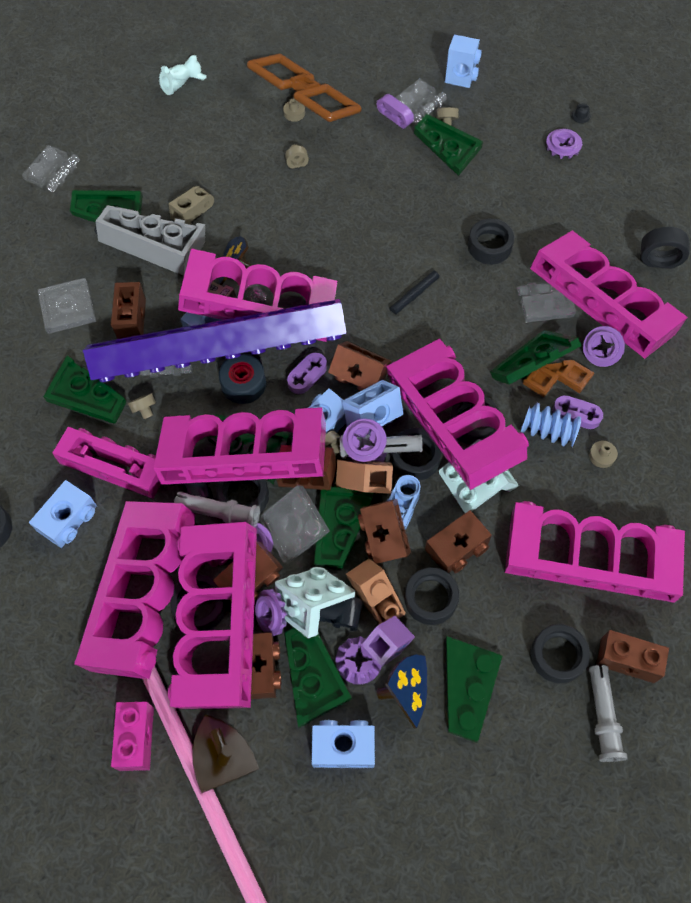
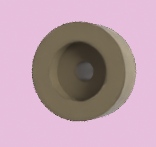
M294 98L284 105V116L287 120L299 121L304 118L305 106Z
M450 107L438 108L436 119L443 120V122L451 125L452 120L458 119L459 109Z
M297 144L291 145L285 153L286 162L290 168L306 166L309 161L307 150Z
M149 393L129 402L128 405L132 413L140 411L143 419H146L153 415L149 406L155 404L156 401L152 393Z
M330 431L326 433L325 447L334 448L335 458H339L341 456L339 447L340 436L335 431Z
M608 441L594 443L589 451L591 462L600 468L610 467L618 456L616 447Z

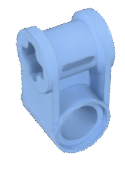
M412 475L400 477L390 497L387 499V501L398 500L405 530L412 518L414 508L420 496V482ZM408 487L413 489L414 493L406 495L401 490Z

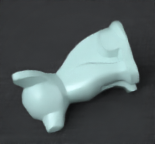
M192 55L185 61L184 65H176L169 69L167 66H162L159 82L162 90L167 95H172L189 77L204 80L207 76L201 73V66L197 61V56Z

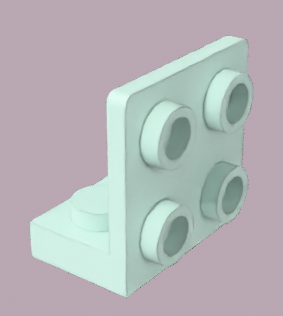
M447 463L439 470V474L465 513L469 510H475L500 490L510 492L519 486L509 470L472 490L467 487L450 463Z
M314 567L308 571L289 575L287 578L275 581V592L280 593L281 601L285 602L284 609L287 613L285 620L307 638L318 635L320 609L355 597L354 589L321 567Z

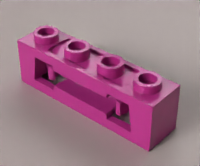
M67 427L52 453L59 464L152 499L161 485L154 470L156 455L149 454L146 456L132 446H119L107 437L100 439L83 428L76 430ZM89 449L95 451L98 456L130 467L129 472L131 475L126 474L125 470L93 458V454Z

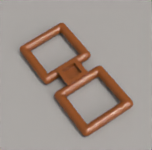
M282 54L266 56L247 62V67L278 89H295L294 99L328 122L361 112L359 104L328 84L320 85V83L314 80L313 74ZM280 63L298 76L281 80L263 67ZM326 93L346 108L330 112L309 97Z

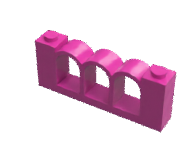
M574 231L567 233L540 249L530 269L602 326L613 327L619 331L625 344L644 359L670 340L688 318L668 302L664 305L662 299L655 292L643 287H637L635 279L628 272L618 267H611L607 257L602 252L591 248V244ZM573 268L585 269L592 275L586 279ZM599 288L611 289L619 297L613 300ZM626 308L637 309L643 312L646 319L643 321L639 320Z
M191 249L179 294L178 310L221 320L283 309L278 308L279 297L288 291L301 294L305 298L307 305L335 300L337 281L313 276V279H310L307 275L299 272L285 273L280 277L275 269L267 265L257 264L246 269L237 259L231 257L216 258L214 253ZM219 277H229L235 280L240 288L238 298L209 293L212 281ZM254 284L268 287L273 293L272 306L243 300L246 288ZM325 337V338L316 339V340L325 341V342L327 341V340H326V337Z
M438 339L386 366L388 378L391 384L400 387L402 400L467 487L472 490L527 459L529 443L522 432L518 433L512 425L505 426V418L499 410L485 406L482 389L475 383L465 381L464 369L455 360L456 356L450 346L446 347ZM443 378L455 380L451 385L426 398H423L418 390ZM460 402L475 404L472 409L444 424L436 415ZM481 426H489L497 430L491 436L465 450L455 440Z
M323 408L295 409V414L285 410H277L264 415L260 420L257 416L245 412L233 414L223 422L214 415L206 414L191 419L190 415L164 417L154 470L161 484L323 476L326 422ZM283 431L293 433L292 452L266 453L268 440L274 434ZM247 433L255 435L253 454L229 455L231 443L236 437ZM211 435L218 436L215 456L192 457L194 447L200 439Z
M126 501L74 663L75 665L96 673L150 679L152 669L156 664V654L158 651L153 647L159 642L163 633V621L158 612L168 605L173 596L174 582L169 574L176 570L184 558L179 555L177 546L178 538L181 536V527L194 526L196 515L182 503ZM142 538L166 539L162 552L156 558L146 561L136 560ZM131 574L154 576V584L147 595L140 599L124 598ZM119 612L141 613L143 615L139 631L129 639L112 638Z
M516 502L511 515L505 573L675 603L683 596L685 531L675 529L671 525L656 526L652 530L641 523L627 524L618 531L617 527L610 520L600 516L588 517L579 524L575 517L563 510H550L543 513V507L536 506L533 502ZM557 524L567 531L570 538L568 564L538 559L541 528L543 526ZM594 530L606 538L609 547L607 571L578 566L582 532ZM634 537L644 543L648 553L647 578L619 573L622 538Z
M247 522L181 527V536L178 538L177 546L179 555L184 557V559L180 563L178 575L183 589L189 593L183 596L176 610L177 624L186 635L179 640L173 654L174 667L179 675H172L171 684L168 688L170 707L181 709L251 708L257 529ZM234 559L232 587L199 589L196 576L201 565L210 560ZM232 599L231 630H197L194 624V615L199 605L208 600ZM230 640L229 674L198 675L194 671L191 659L197 646L207 641Z

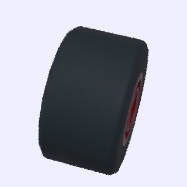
M241 354L237 358L227 359L220 367L219 381L222 392L233 403H252L264 393L266 388L264 367L255 357Z

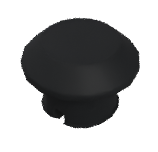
M585 103L578 104L571 113L572 119L578 123L588 122L591 118L589 106Z

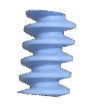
M536 403L532 409L529 406L521 432L524 433L530 427L531 436L541 431V439L544 440L548 434H551V443H554L560 437L561 446L564 447L568 441H571L573 447L580 429L581 417L577 416L571 422V414L566 413L561 419L560 410L557 409L550 415L549 406H546L540 412V403Z

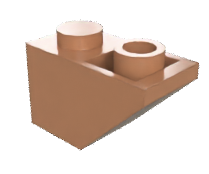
M337 459L336 487L361 492L391 494L393 465L391 462L367 461L363 463L357 460Z
M367 559L346 573L356 594L378 624L385 622L393 616L399 619L406 614L386 573L372 560Z

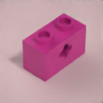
M148 702L116 703L111 767L118 771L150 770L154 707Z

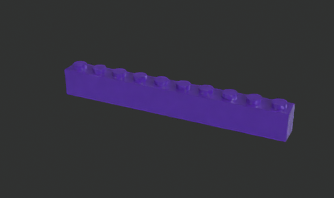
M340 299L89 344L83 349L90 379H99L100 382H107L115 379V376L124 374L125 377H134L139 375L140 371L150 370V373H156L172 365H175V368L187 367L191 365L190 362L200 361V363L205 364L216 360V357L225 356L226 359H233L241 356L243 352L251 351V354H260L265 352L266 348L271 347L282 350L290 348L292 343L301 342V345L316 343V339L325 337L326 340L340 339L342 334H346L341 301Z

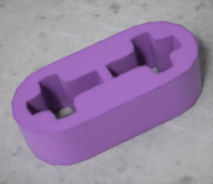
M386 94L377 101L379 112L401 128L405 129L414 121L412 111L392 95Z
M309 354L290 372L287 382L291 392L295 394L305 393L324 375L327 370V361L322 354ZM311 362L315 364L320 362V368L315 366L311 369ZM303 378V385L300 383L295 385L294 379L301 380Z
M560 396L553 405V413L557 409L560 410L561 419L566 413L571 414V422L577 416H580V427L586 429L598 427L603 419V412L599 406L570 396ZM563 404L568 405L567 412L562 411ZM589 412L593 413L592 421L587 419Z

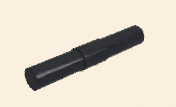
M432 271L389 308L390 311L395 315L398 314L439 279V274L436 271Z

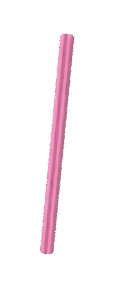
M154 666L150 679H143V682L245 902L267 903L214 790L212 789L201 794L192 764L193 745L176 709L170 707L168 692Z

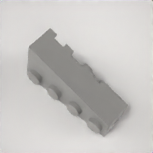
M108 205L95 221L99 242L183 276L185 275L191 249L201 250L205 243V224L196 223V226L185 224V220L175 219L173 222L161 219L160 215L142 216L139 215L138 211Z

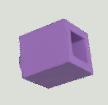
M393 616L379 624L362 646L382 667L398 657L415 636L396 616Z

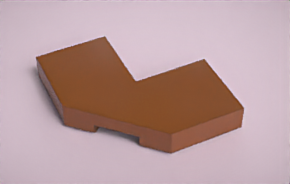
M564 360L562 363L547 364L530 373L523 384L545 397L559 380L580 394L593 377L594 372L574 360Z

